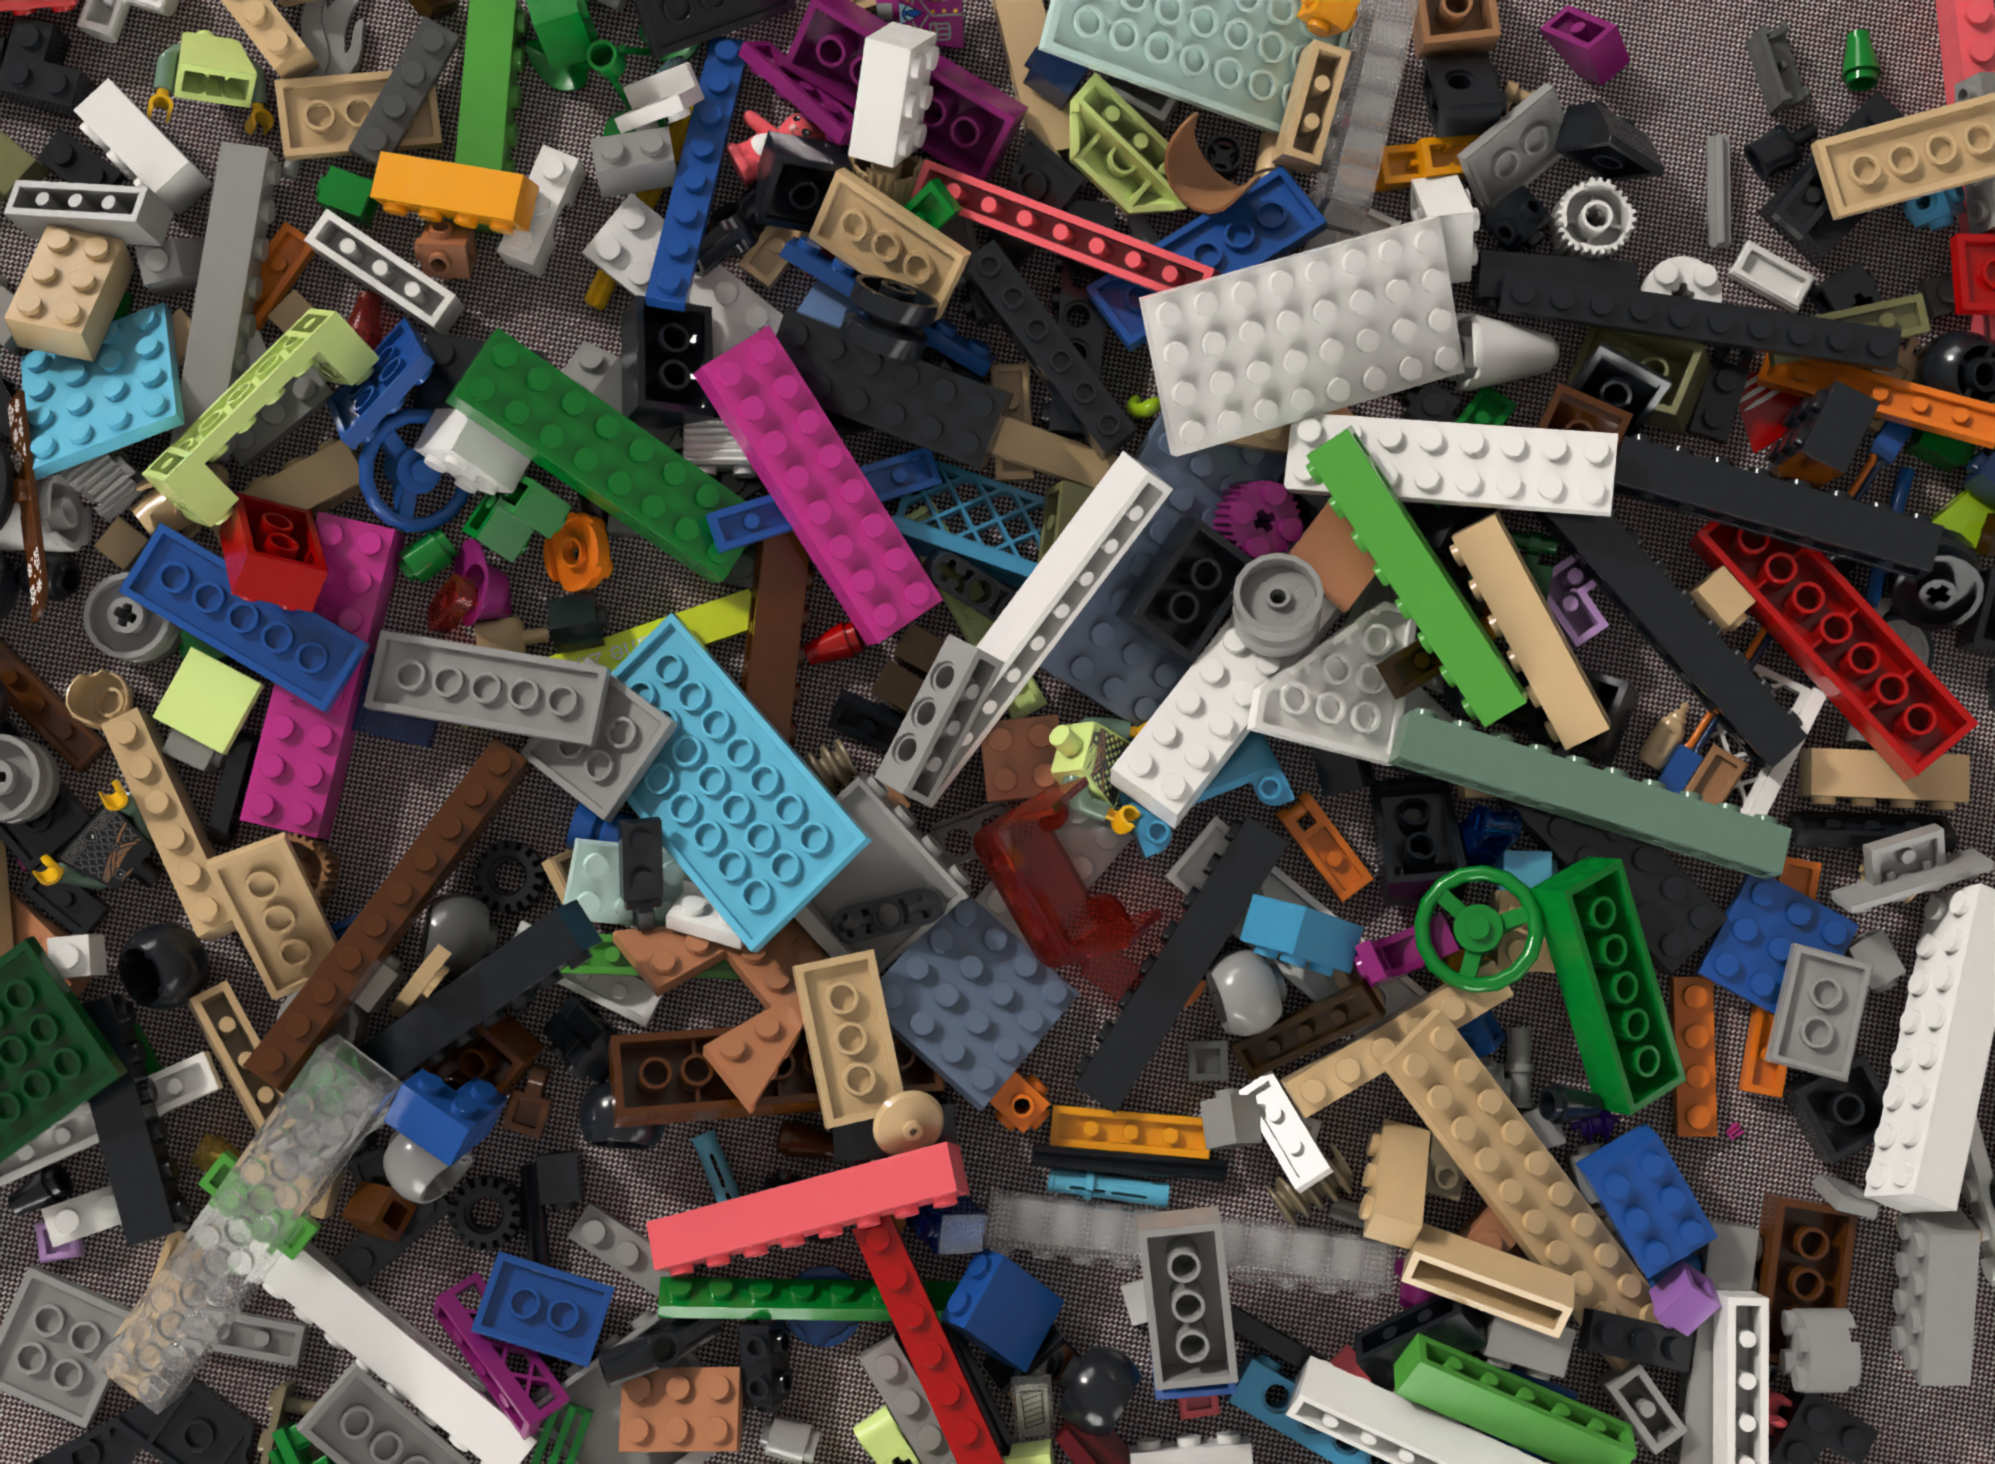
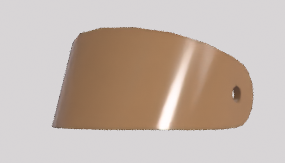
M1194 112L1179 126L1171 137L1165 150L1164 170L1169 186L1178 199L1189 208L1205 214L1223 212L1254 187L1261 176L1256 174L1245 185H1237L1217 173L1204 158L1197 145L1194 130L1199 114Z

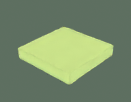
M191 647L152 717L215 751L227 755L265 685Z

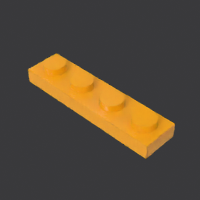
M1052 1105L1049 1145L1209 1159L1210 1150H1206L1202 1117L1117 1110L1114 1113L1110 1109Z

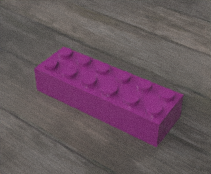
M811 0L782 66L855 109L865 38L888 25V23L850 0ZM939 54L937 66L934 71H931L929 85L933 87V97L929 108L924 113L923 124L927 126L925 142L920 149L956 171L987 182L996 174L1029 107Z

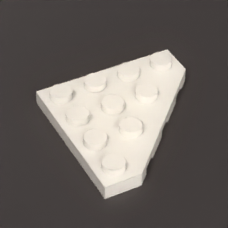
M1383 601L1375 604L1253 690L1247 730L1385 766H1392L1388 761L1399 719L1404 715L1406 695L1395 700L1375 665L1415 640L1417 624L1413 618L1407 621L1394 603Z

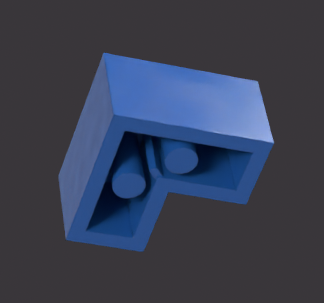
M422 1069L402 1083L384 1122L450 1167L490 1134L508 1098L498 1092L492 1084L482 1081L476 1076L455 1091L446 1085L440 1077Z

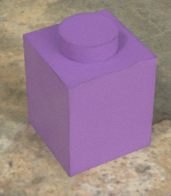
M1682 1260L1649 1290L1654 1306L1653 1313L1656 1319L1668 1329L1673 1327L1687 1337L1722 1306L1712 1279Z

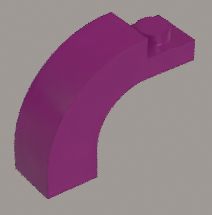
M1441 913L1432 917L1430 922L1431 941L1440 959L1444 960L1464 951L1465 949L1458 943L1455 937L1454 924L1449 914ZM1414 926L1382 939H1369L1355 946L1357 953L1354 957L1353 966L1359 979H1366L1371 988L1387 984L1426 968L1416 948Z

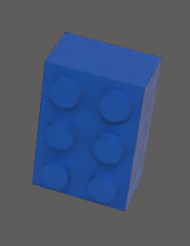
M1645 1122L1575 1163L1632 1261L1647 1279L1718 1238L1661 1138Z

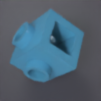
M1963 186L1905 201L1903 203L1905 216L1910 223L1914 224L1915 228L1930 227L1932 232L1946 228L1955 223L1954 216L1966 212L1963 203L1965 191Z

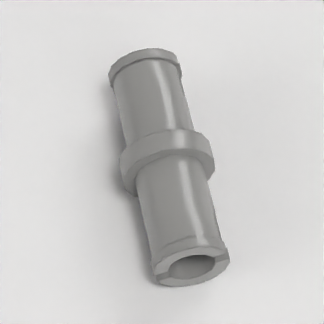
M1506 1027L1507 1063H1503L1504 1071H1507V1078L1511 1079L1510 1101L1516 1108H1532L1531 1072H1535V1064H1531L1532 1028Z

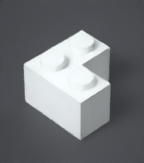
M1457 174L1411 179L1410 215L1412 220L1416 221L1430 216L1440 217L1450 282H1470L1472 266H1476L1478 263L1477 245L1473 242L1474 231H1479L1480 216L1478 208L1471 205L1469 189L1463 188Z

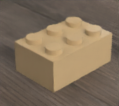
M47 224L4 317L18 347L91 362L95 361L135 270L124 239Z

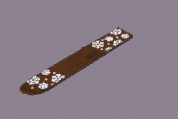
M18 390L7 404L16 478L12 485V496L14 502H18L20 505V521L32 604L30 622H38L47 603L48 575L35 472L32 469L34 464L30 450L31 441L25 393Z

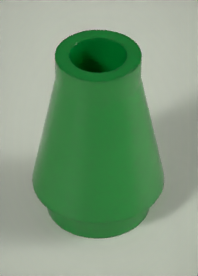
M1864 29L1854 30L1846 36L1847 45L1841 79L1846 83V88L1850 91H1866L1878 84V78L1881 76L1882 71L1871 42L1870 32Z

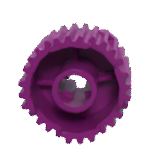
M1273 481L1236 482V484L1229 485V489L1222 490L1223 495L1219 497L1221 503H1216L1218 511L1213 512L1216 515V519L1213 520L1214 527L1212 528L1253 560L1261 555L1288 552V546H1293V541L1301 538L1303 524L1301 522L1302 518L1298 517L1301 511L1296 509L1298 502L1292 501L1294 495L1287 494L1288 490L1284 485Z

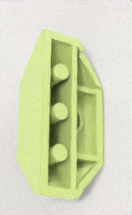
M1095 72L1070 101V162L1125 215L1184 211L1188 207L1178 199L1169 186L1164 170L1165 150L1169 142Z

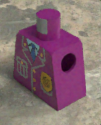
M876 0L877 17L883 21H900V24L937 33L935 44L937 46L964 48L963 0Z

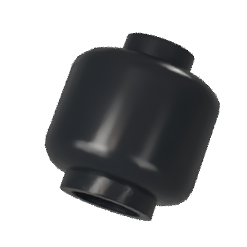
M45 551L48 575L47 601H64L78 589L81 582V571L70 554L66 552ZM25 555L17 567V576L23 592L31 597Z

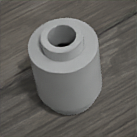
M775 1415L773 1422L765 1421L759 1445L766 1446L764 1455L795 1464H802V1461L812 1464L821 1431L812 1429V1424Z

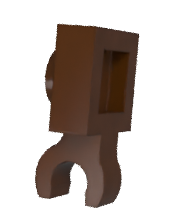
M536 1063V1066L533 1065L531 1068L526 1089L517 1087L513 1089L502 1128L538 1139L543 1137L554 1098L543 1095L552 1072V1067Z

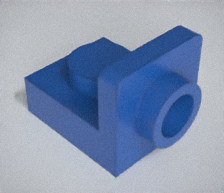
M1491 1009L1457 1029L1478 1058L1496 1051L1507 1038Z

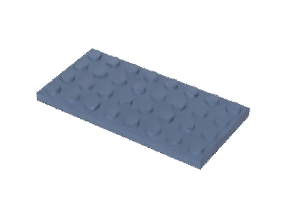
M1162 410L1133 458L1147 466L1172 487L1173 490L1039 666V668L1121 720L1131 721V726L1135 727L1149 721L1185 675L1191 663L1173 659L1115 614L1181 517H1198L1211 528L1214 527L1213 520L1216 519V515L1213 512L1218 511L1216 503H1221L1219 497L1223 495V489H1229V485L1236 484V482L1273 481L1277 483L1286 468L1287 456L1227 444H1219L1175 457L1170 454Z

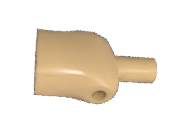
M518 616L474 623L477 646L526 653L527 645L549 643L548 627L525 629L522 620Z

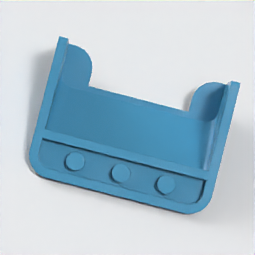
M1250 731L1195 804L1248 783L1252 784L1257 798L1268 806H1280L1295 800L1265 735ZM1128 738L1130 743L1134 740L1133 738ZM1120 791L1118 800L1121 808L1125 805H1132L1140 812V816L1136 820L1128 822L1135 825L1131 833L1134 836V841L1141 858L1145 859L1162 852L1171 841V827Z

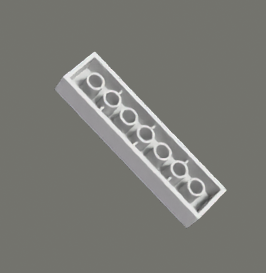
M1298 539L1297 541H1293V542H1294V545H1293V546H1288V549H1289L1288 552H1282V553H1283V554H1289V552L1292 550V548L1295 546V544L1299 541V539ZM1323 597L1321 620L1316 637L1308 647L1297 654L1280 658L1259 655L1247 648L1235 633L1231 615L1112 766L1110 783L1175 829L1250 731L1247 730L1253 690L1316 647L1341 615L1342 611Z
M1982 883L1932 894L1924 909V925L1921 937L1916 945L1917 957L1913 974L1908 982L1909 993L1905 1011L1899 1022L1900 1034L1897 1047L1891 1058L1892 1070L1888 1088L1883 1095L1884 1106L1881 1120L1874 1135L1875 1147L1872 1161L1865 1177L1866 1188L1864 1197L1903 1213L1957 1211L1995 1029V889Z

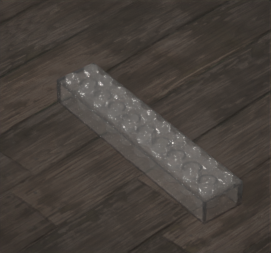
M339 1034L321 1043L93 1366L157 1415L179 1399L399 1091L402 1082Z
M990 1188L984 1245L991 1246V1251L1003 1255H1015L1016 1249L1030 1250L1032 1257L1037 1259L1056 1260V1254L1071 1255L1072 1262L1078 1264L1096 1265L1097 1259H1104L1113 1262L1112 1267L1137 1270V1264H1141L1136 1214L1173 1210ZM1221 1216L1227 1274L1234 1277V1282L1258 1285L1259 1278L1269 1279L1274 1282L1275 1287L1298 1290L1299 1283L1315 1287L1314 1291L1333 1295H1338L1339 1288L1355 1292L1356 1297L1376 1300L1379 1299L1380 1293L1392 1294L1397 1246L1363 1237L1362 1232L1304 1225L1293 1227L1287 1223Z

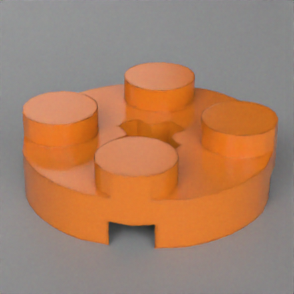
M568 513L564 526L554 533L551 539L545 538L543 558L547 573L553 582L559 581L564 586L562 589L565 591L583 592L592 590L599 585L603 578H608L612 573L613 562L610 558L606 525L600 517H592L586 513ZM579 549V556L575 558L574 551Z

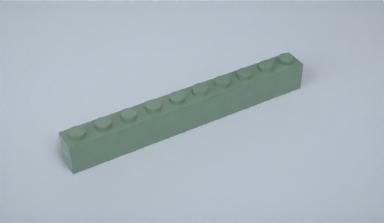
M1416 708L1399 719L1388 761L1389 764L1761 879L1782 875L1792 829L1779 825V820L1775 817L1763 814H1756L1753 817L1741 813L1739 806L1721 802L1714 805L1704 802V797L1695 792L1680 791L1675 793L1666 790V785L1656 780L1643 779L1641 782L1627 778L1628 773L1621 769L1606 767L1604 770L1590 766V761L1582 757L1566 756V758L1553 755L1552 749L1543 745L1529 744L1527 747L1514 743V737L1505 733L1491 732L1488 735L1476 731V726L1466 721L1454 720L1450 723L1437 719L1438 714L1431 710Z

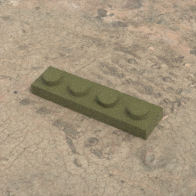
M1922 293L1813 316L1902 330L1901 339L1925 335L1931 331ZM1768 353L1771 367L1808 360Z

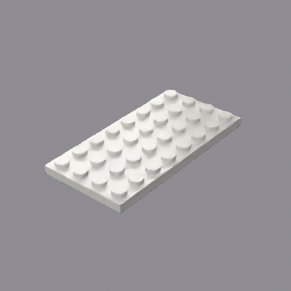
M1438 216L1426 217L1139 297L1170 454L1175 457L1465 372L1441 220Z

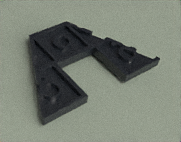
M192 1376L35 1459L29 1464H131L142 1448L164 1464H252L258 1422L199 1379Z

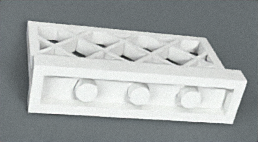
M1756 664L1752 673L1756 674L1757 679L1761 677L1775 683L1771 685L1774 690L1783 687L1798 694L1792 708L1789 709L1794 711L1801 719L1803 725L1800 728L1808 735L1827 696L1815 687L1810 689L1764 666ZM1718 723L1715 728L1716 732H1713L1709 739L1719 737L1722 748L1731 753L1724 735L1728 734V732L1722 729L1721 724ZM1805 740L1775 767L1760 768L1755 778L1742 782L1739 779L1734 789L1738 790L1743 804L1741 813L1753 817L1756 814H1768ZM1744 751L1734 756L1740 759L1748 755ZM1753 784L1748 795L1746 796L1743 787Z

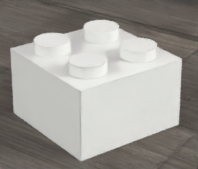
M435 409L413 448L425 457L424 463L427 466L441 473H449L456 478L454 481L456 486L471 494H476L477 491L490 495H495L496 492L513 493L531 461L457 409Z

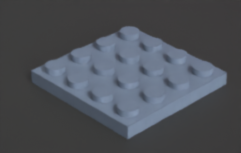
M970 895L965 900L962 899L915 943L913 942L880 979L891 1033L979 1111L985 1108L1079 995L1075 988L1032 952Z

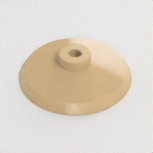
M910 1090L892 1096L882 1104L874 1118L873 1135L877 1145L882 1151L891 1156L934 1145L939 1139L944 1126L942 1107L933 1096L922 1091Z

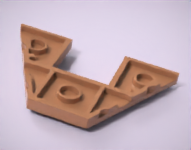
M792 918L758 953L751 952L745 944L740 950L666 928V926H657L653 930L637 931V928L614 931V944L657 997L719 962L726 960L764 1006L765 1011L703 1046V1056L750 1114L753 1113L756 1109V1103L769 1082L776 1077L779 1066L789 1056L804 1028L792 966L829 959V957L795 918Z

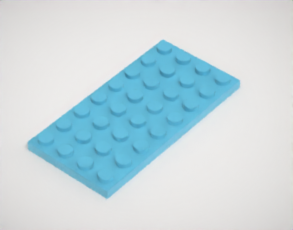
M671 612L611 672L679 724L626 801L640 818L659 817L662 820V845L751 952L758 953L872 839L681 618Z

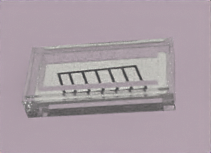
M1051 1374L1010 1377L1015 1444L1052 1438V1445H1055Z

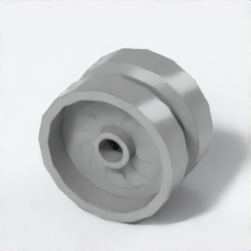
M1283 553L1261 555L1246 564L1236 577L1232 609L1235 633L1242 643L1259 655L1274 658L1295 655L1308 647L1318 634L1324 591L1320 576L1309 563L1295 555Z
M129 572L110 575L95 585L85 601L82 617L85 632L96 648L111 657L142 665L163 661L177 650L182 642L179 633L183 630L182 628L118 592Z
M0 734V822L23 824L36 820L51 808L58 796L61 776L57 761L46 747L31 739Z

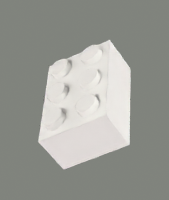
M891 22L865 38L848 156L893 168L923 146L927 134V126L923 124L924 113L929 108L933 97V87L929 85L931 71H934L939 59V47L935 46L937 33Z
M109 78L74 109V112L84 121L79 128L96 145H99L106 153V156L122 172H125L133 180V184L135 186L149 187L178 216L213 185Z

